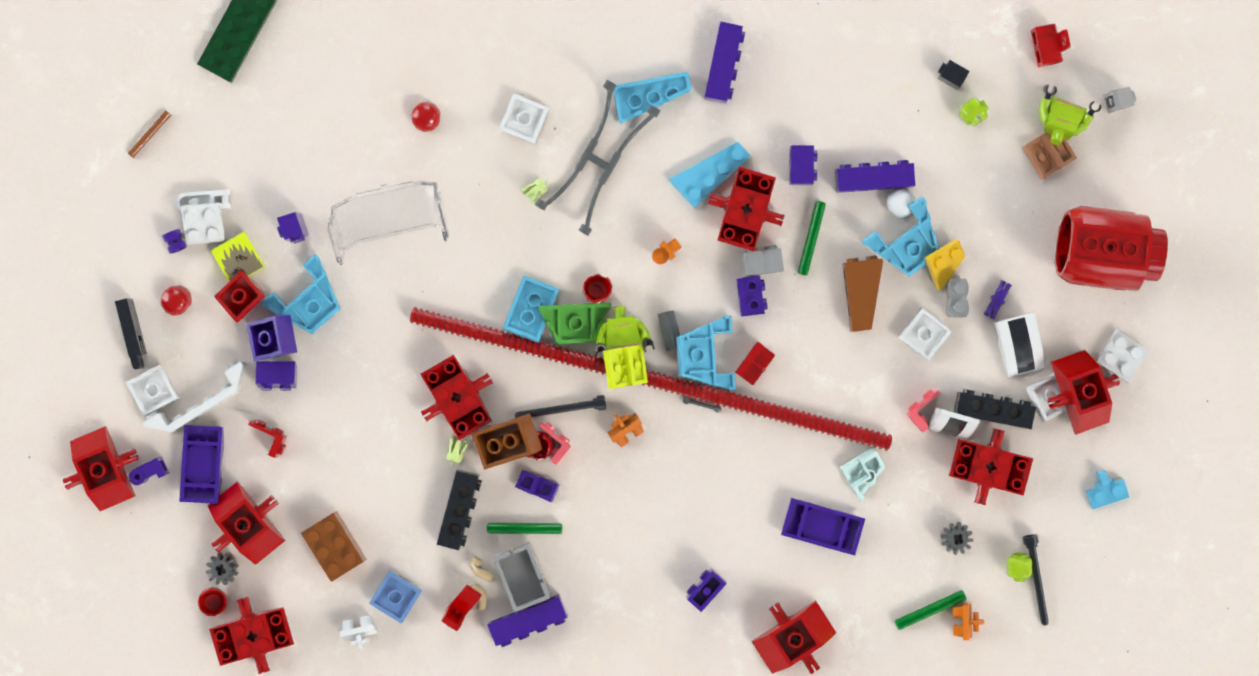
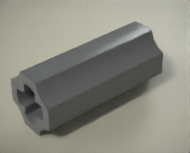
M674 310L657 314L666 351L677 349L676 337L680 336Z

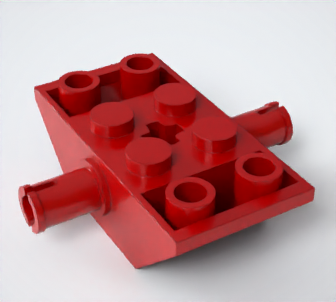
M739 166L730 197L726 198L713 193L710 194L711 199H709L708 205L723 208L725 211L717 241L754 252L762 224L765 221L782 226L783 221L781 220L784 219L785 215L769 211V208H767L776 177ZM748 205L751 212L745 215L741 207Z
M1086 350L1051 361L1061 394L1047 399V403L1052 402V404L1048 405L1049 408L1053 410L1065 405L1075 435L1109 423L1113 403L1108 389L1120 385V380L1113 381L1119 379V377L1113 374L1104 378L1101 367Z
M455 355L448 357L421 373L423 380L436 400L435 404L421 411L423 416L430 412L429 415L424 417L426 422L441 413L444 414L458 440L492 422L490 414L479 395L480 390L493 384L492 379L484 382V380L490 377L488 373L474 381L470 380ZM455 392L462 395L460 402L453 400Z
M106 426L70 441L72 461L77 473L63 478V484L71 481V483L65 485L67 490L82 484L87 496L99 511L136 497L124 469L125 465L139 460L138 455L130 458V456L137 453L135 449L119 455ZM100 466L103 468V472L98 471Z
M993 428L990 444H987V446L962 439L957 441L948 476L977 483L978 489L974 503L986 506L989 489L992 488L1024 496L1034 458L1002 450L1000 447L1005 433L1003 430ZM991 462V465H993V467L988 471V469L985 467L986 464H990Z
M238 481L220 495L218 504L210 503L207 505L215 523L224 533L211 543L212 547L214 548L221 544L215 549L220 553L221 550L232 542L242 555L255 565L286 541L266 517L269 511L279 505L278 501L276 500L269 504L275 499L274 496L270 495L260 505H257ZM243 521H247L248 527L242 526V524L244 523Z
M249 597L241 598L237 602L242 617L209 629L220 666L252 657L255 660L258 674L270 671L265 654L294 645L285 609L281 607L255 614L252 612ZM250 634H257V637L254 639Z
M815 600L792 616L786 615L779 602L774 604L778 612L771 606L769 611H771L778 622L777 625L751 641L771 673L774 674L789 668L800 660L803 661L810 674L815 672L811 665L818 671L820 666L812 656V653L821 648L837 632L817 601ZM793 635H795V636L799 635V636L797 637L798 641L795 642L794 640H791V639H792L791 636H793Z

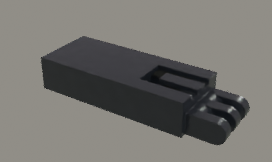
M131 298L115 301L132 368L135 370L143 369L145 365L142 355L147 354L134 301Z

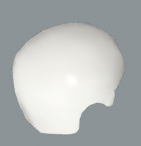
M895 189L888 196L887 206L889 211L897 218H907L913 214L908 206L915 202L916 198L908 189Z

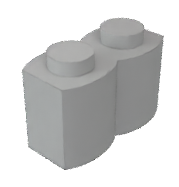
M776 245L765 246V250L758 251L757 248H755L754 252L746 249V253H742L745 277L784 271L781 248H776Z
M949 279L946 284V293L949 298L946 304L948 317H967L969 304L966 297L969 286L966 279Z

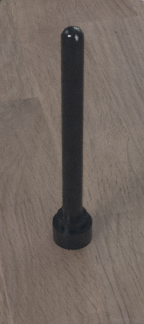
M598 395L590 401L519 411L515 413V418L530 413L531 417L589 408L598 409L599 411L606 410L605 396Z
M1038 534L1025 535L1022 537L1023 544L1028 548L1029 556L1032 560V573L1041 624L1046 626L1049 624L1036 551L1037 543H1039Z

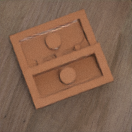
M1044 133L1022 147L1041 180L1077 159L1067 140L1063 139L1061 145H1054L1050 142L1052 135Z

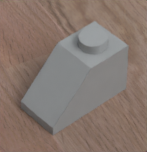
M1130 87L1112 90L1103 95L1108 113L1135 106L1136 96Z

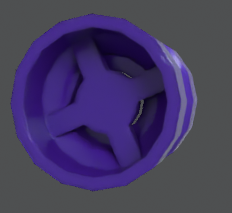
M180 229L162 235L164 242L168 244L169 254L187 248L186 242L181 238L182 233Z

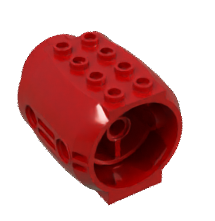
M1088 206L1073 208L1066 211L1058 229L1054 260L1056 273L1069 284L1138 291L1144 280L1159 281L1168 252L1167 233L1163 229L1152 228L1148 215Z

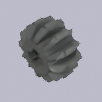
M957 522L955 527L953 523H949L950 530L944 527L943 530L947 534L940 535L942 539H946L941 544L942 546H947V552L953 549V554L957 555L959 549L964 554V547L967 549L971 548L967 543L974 541V539L968 538L973 532L967 531L968 526L966 524L961 527V523ZM955 534L959 535L961 539L959 542L953 538Z
M220 552L217 554V557H210L212 562L206 564L207 567L211 568L206 571V574H212L209 578L210 581L216 578V585H219L221 581L223 585H227L228 580L233 582L235 580L233 576L239 574L238 571L234 570L239 567V564L233 565L232 562L236 558L233 557L229 560V553H226L223 557V554ZM222 565H224L223 569L226 570L223 573L221 572V568H219Z

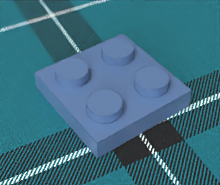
M390 570L369 604L402 624L422 590Z

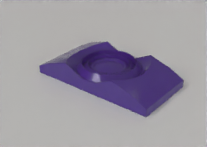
M184 425L179 502L218 504L222 483L223 427Z
M791 498L781 535L855 556L865 518Z

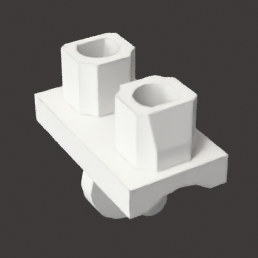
M370 616L361 617V627L355 628L353 620L342 621L340 637H343L344 641L350 640L351 646L358 644L359 649H364V643L370 642L368 635L378 633L377 627L373 624Z

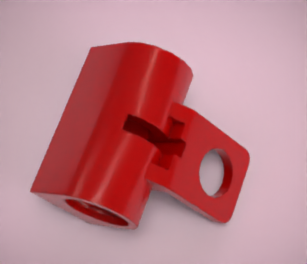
M1056 24L1039 26L1030 30L1038 68L1062 63V52L1071 48L1068 30L1064 29L1057 33Z

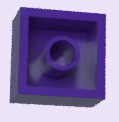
M291 315L273 316L246 323L253 361L269 360L298 352Z

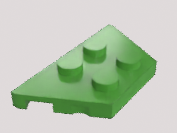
M611 303L538 306V309L557 344L584 343L596 341L599 329L605 321L604 317L608 309L611 308Z

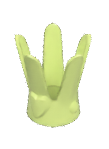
M538 178L534 183L520 190H524L522 193L526 194V197H531L529 202L533 205L540 195H543L548 190L545 183L549 180L547 179L543 182Z
M455 436L453 439L450 437L449 453L446 459L452 461L451 466H453L454 462L461 463L463 453L469 444L467 440H463L461 444Z

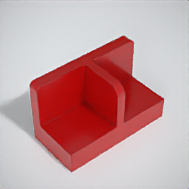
M756 342L735 373L751 385H754L761 374L765 372L775 354L761 343Z

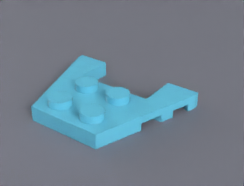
M922 196L908 206L918 223L888 246L877 231H874L862 240L863 244L909 277L927 264L925 257L939 249L935 233L932 229L930 214L926 207L927 203Z
M314 254L303 264L315 281L289 305L286 306L274 292L260 303L261 306L279 316L291 315L292 323L310 334H314L341 310L317 254Z
M724 316L676 337L679 376L728 390H736L735 373L716 374L714 334L732 333L731 316Z

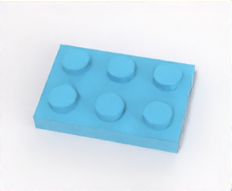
M523 276L503 330L539 343L546 323L538 306L554 305L559 289Z

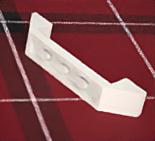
M235 361L227 366L228 370L224 373L232 386L229 384L219 389V394L207 396L203 399L204 403L200 406H197V404L187 409L188 413L184 416L179 414L170 420L172 423H170L164 412L157 414L155 411L146 417L147 420L143 422V425L167 432L179 430L184 425H187L240 392L246 368L245 362L238 363V361Z

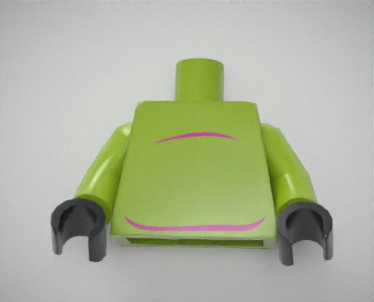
M1047 84L1043 88L1045 97H1042L1038 113L1041 123L1044 125V132L1052 135L1050 142L1054 145H1061L1063 139L1070 140L1072 136H1078L1088 128L1094 118L1093 114L1101 110V104L1097 110H1093L1092 104L1095 101H1092L1089 104V111L1086 112L1087 108L1053 96L1057 92L1056 86L1053 87L1051 93H1048L1049 85Z
M625 306L614 307L615 318L607 319V322L602 324L598 332L595 356L597 357L598 352L642 344L643 350L646 352L647 346H652L653 350L655 346L644 323L634 316L626 317Z

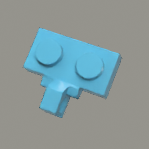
M1106 470L1096 472L1099 482L1095 483L1096 487L1086 490L1092 509L1130 498L1124 479L1113 481V478H1108Z

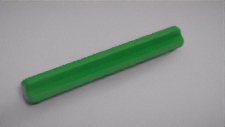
M816 201L798 268V274L807 276L826 207V203Z
M488 523L487 533L562 534V524Z
M960 590L894 621L898 630H902L965 601L966 595Z

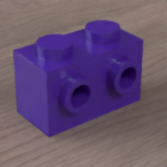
M791 145L789 147V185L812 186L814 181H817V169H814V162H817L818 152L814 150V145Z
M293 212L277 218L279 223L277 230L279 236L284 238V240L296 244L305 241L304 237L309 236L301 213Z
M760 276L737 278L741 317L765 314L764 310H768L767 299H763L762 291H765L764 279H761Z
M256 361V386L262 391H271L272 388H280L281 391H291V388L297 387L296 362Z
M712 568L709 571L706 569L699 578L701 580L697 585L692 584L686 591L688 593L686 596L687 600L700 612L707 607L727 584L726 580Z

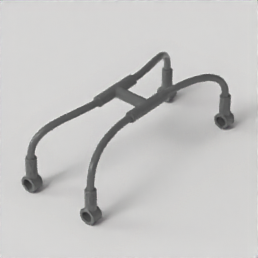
M606 80L603 85L607 90V99L599 128L575 167V171L551 198L545 202L538 198L535 206L545 211L546 207L570 186L579 172L583 170L588 160L605 169L598 180L599 183L590 202L585 225L582 224L579 228V231L587 236L592 231L589 226L598 194L622 156V151L632 138L654 117L657 118L660 113L658 108L650 105L647 113L650 115L624 140L609 163L592 154L608 116L612 92L617 86L609 80Z

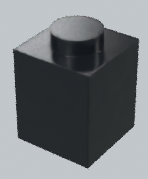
M949 60L946 64L943 62L938 70L940 75L937 79L958 90L970 71Z

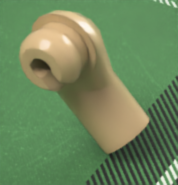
M474 557L472 562H470L471 570L477 577L491 582L494 573L480 567L482 560Z
M477 584L469 585L482 594L477 602V610H487L486 591Z

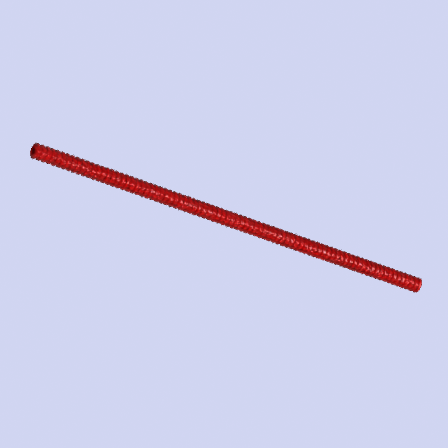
M417 307L412 309L410 315V323L412 324L415 322L416 325L422 324L423 327L427 325L428 328L433 327L434 330L438 328L439 331L445 330V333L449 331L451 334L456 333L457 336L462 335L464 338L468 336V339L474 338L475 341L479 339L480 342L485 341L486 344L490 342L491 345L497 344L498 347L500 345L503 348L509 347V350L514 349L516 352L520 350V353L526 352L527 355L531 353L532 356L538 355L539 358L542 356L543 359L549 358L550 361L553 359L555 362L561 361V364L567 363L566 365L568 366L572 364V367L576 365L580 369L583 367L584 370L590 369L591 372L594 370L596 371L595 373L601 372L602 375L606 374L604 359L602 357L597 358L595 355L590 356L591 354L589 353L586 355L585 352L579 353L578 350L574 352L573 349L567 350V347L564 349L562 346L556 347V344L552 346L550 343L545 344L544 341L537 343L522 338L519 335L515 336L516 334L511 335L510 332L504 333L503 330L501 332L498 329L492 330V327L487 328L485 325L481 327V324L475 325L474 322L470 324L469 321L463 322L464 320L452 319L451 316H440V313L435 314L433 311L429 313V310L423 311L421 308L418 310ZM646 369L648 383H643V386L646 384L648 387L653 386L654 389L656 387L659 390L665 389V392L669 390L671 393L676 392L677 395L682 394L684 397L685 395L688 398L694 397L695 400L699 398L700 401L705 400L706 403L708 401L711 404L717 403V406L721 404L723 407L728 406L729 409L734 408L736 411L737 409H740V412L746 411L747 414L751 412L752 415L757 414L758 417L762 415L763 418L769 417L770 420L772 418L775 421L781 420V423L786 422L788 425L792 423V426L798 425L799 428L803 426L804 429L809 428L811 431L814 429L815 432L821 431L822 434L825 432L827 435L832 434L833 437L838 436L840 439L844 437V440L850 439L851 442L855 440L856 443L861 442L863 445L866 443L867 446L873 445L874 448H884L885 451L890 449L892 443L891 434L887 436L884 432L880 434V431L874 432L872 429L869 431L868 428L863 429L861 426L858 428L857 425L851 426L850 423L846 425L845 422L840 423L839 420L835 422L834 419L828 420V417L822 418L820 415L817 417L816 414L811 415L809 412L805 414V411L799 412L798 409L794 411L793 408L787 409V406L783 408L782 405L776 406L775 403L770 404L768 401L764 403V400L758 401L757 398L753 400V397L747 398L746 395L742 397L741 394L735 395L734 392L731 394L729 393L730 391L724 392L723 389L718 390L716 387L712 389V386L706 387L705 384L701 386L700 383L695 384L694 381L690 383L689 380L683 381L682 378L680 380L677 377L671 378V375L668 377L666 374L660 375V372L656 374L653 370L649 372Z

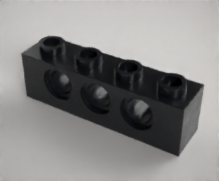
M963 389V393L957 392L954 413L1032 430L1036 407L1031 406V402L1020 400L1019 404L1013 403V398L1001 396L1000 400L993 399L994 395L982 393V396L974 395L975 391ZM974 400H979L980 402L978 410H973L972 408ZM994 403L999 406V411L996 414H993L990 410ZM1016 407L1018 414L1012 418L1009 411L1011 408Z
M460 469L456 470L436 545L458 551L461 546H465L467 536L464 535L465 529L470 528L472 517L469 514L471 509H475L477 499L474 498L475 492L480 490L482 480H479V474ZM461 487H468L470 495L467 497L462 496L460 493ZM462 505L465 508V514L458 515L455 507ZM451 524H458L460 532L453 533L450 530Z

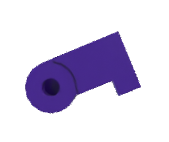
M161 456L133 469L129 473V481L133 485H141L156 474L158 478H161L170 473Z

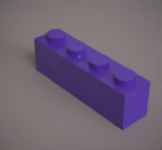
M720 21L704 96L705 100L726 104L728 99H732L734 88H730L731 81H735L738 70L734 69L735 62L740 61L741 51L738 48L739 43L744 42L745 32L742 31L743 26Z
M909 160L897 161V164L890 165L889 161L878 162V166H870V163H860L859 167L852 168L851 164L840 165V168L835 170L837 193L913 188L916 186L914 163H909Z
M558 594L545 601L490 621L487 626L495 646L501 645V647L510 645L513 639L519 638V640L529 637V633L533 631L540 633L547 630V626L551 624L555 626L566 622L565 619L568 618V614L561 596Z

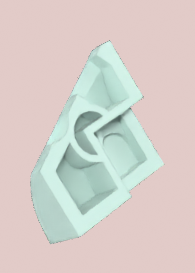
M871 447L840 468L855 494L862 501L865 498L864 494L870 485H874L876 477L882 473L885 465L878 452Z

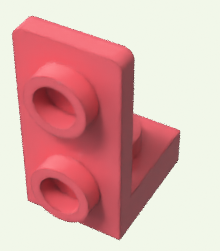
M932 389L927 391L922 396L924 399L920 403H917V401L908 408L909 412L906 413L921 432H925L929 428L926 424L929 421L922 413L918 414L917 412L940 394L936 389L934 391Z
M541 422L539 427L562 445L561 447L557 445L551 453L553 456L551 461L557 465L571 447L568 444L570 440L563 434L558 436L553 432L555 428L548 422L545 424Z

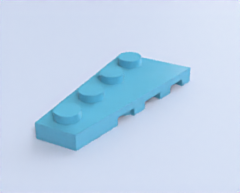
M688 72L617 85L614 89V96L620 124L646 113L650 105L657 108L691 92Z
M736 142L668 180L695 208L751 155L739 142Z

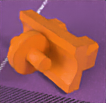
M676 238L667 244L663 241L659 244L660 248L653 251L652 259L656 264H664L668 259L670 261L676 257L674 253L682 247Z
M616 413L614 415L616 421L611 424L613 429L607 433L613 443L616 442L620 447H623L629 442L625 436L627 433L632 431L635 437H637L644 430L641 425L642 422L636 413L630 417L627 414L619 417Z
M972 603L953 607V618H963V625L955 624L953 626V636L963 637V640H970L972 638V625L973 631L979 632V625L984 624V619H979V612H973L972 619Z

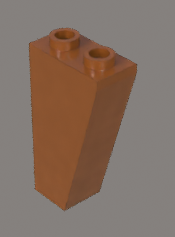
M877 255L867 256L865 261H858V258L847 259V263L842 264L850 332L872 330L883 258L878 259Z

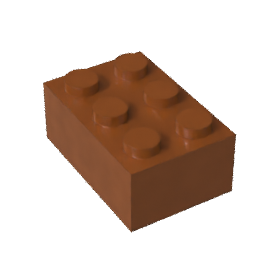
M530 413L471 433L484 470L543 450Z
M337 511L301 532V535L331 582L367 560Z

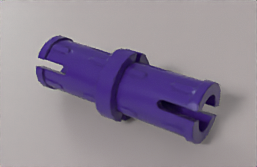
M1003 280L1000 281L995 294L990 297L992 300L984 312L985 316L988 317L990 315L989 318L995 320L1001 305L1005 303L1004 299L1012 287L1011 284H1006Z

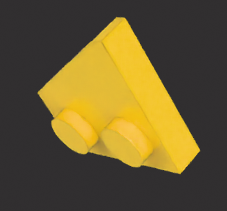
M957 239L925 257L931 277L938 290L944 288L965 258L960 241Z

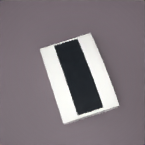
M1034 312L994 322L1007 378L1045 368L1043 349Z
M936 408L934 415H930L928 429L960 439H967L975 431L980 420Z

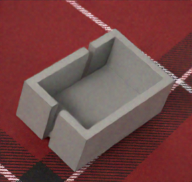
M531 542L514 548L513 553L511 550L494 556L493 560L514 612L551 598L546 580H541L544 575Z

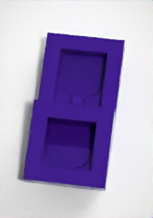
M523 469L515 485L516 488L549 502H553L560 486L553 481Z

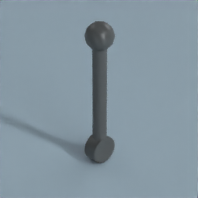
M684 397L682 400L684 404L690 403L709 408L716 413L721 411V406H712L690 400L688 397Z

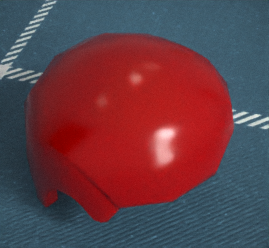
M428 101L421 102L412 111V123L417 130L422 132L432 131L440 123L441 112L434 103Z
M596 274L585 280L582 292L588 301L602 303L611 296L612 283L608 277Z
M181 285L171 286L161 295L162 308L172 316L183 314L192 304L191 293Z
M536 431L543 450L526 457L539 461L551 455L553 441L548 434Z
M215 587L205 589L198 598V607L207 616H217L223 613L228 603L224 591Z

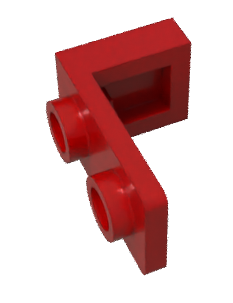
M258 419L249 421V426L275 437L268 455L273 458L282 455L286 448L284 442L287 438L283 434L284 431L276 427L268 428L265 422Z
M466 585L448 605L441 621L448 627L458 631L466 614L479 601L482 594Z

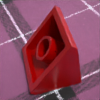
M241 270L214 297L232 319L238 323L265 295L263 289Z

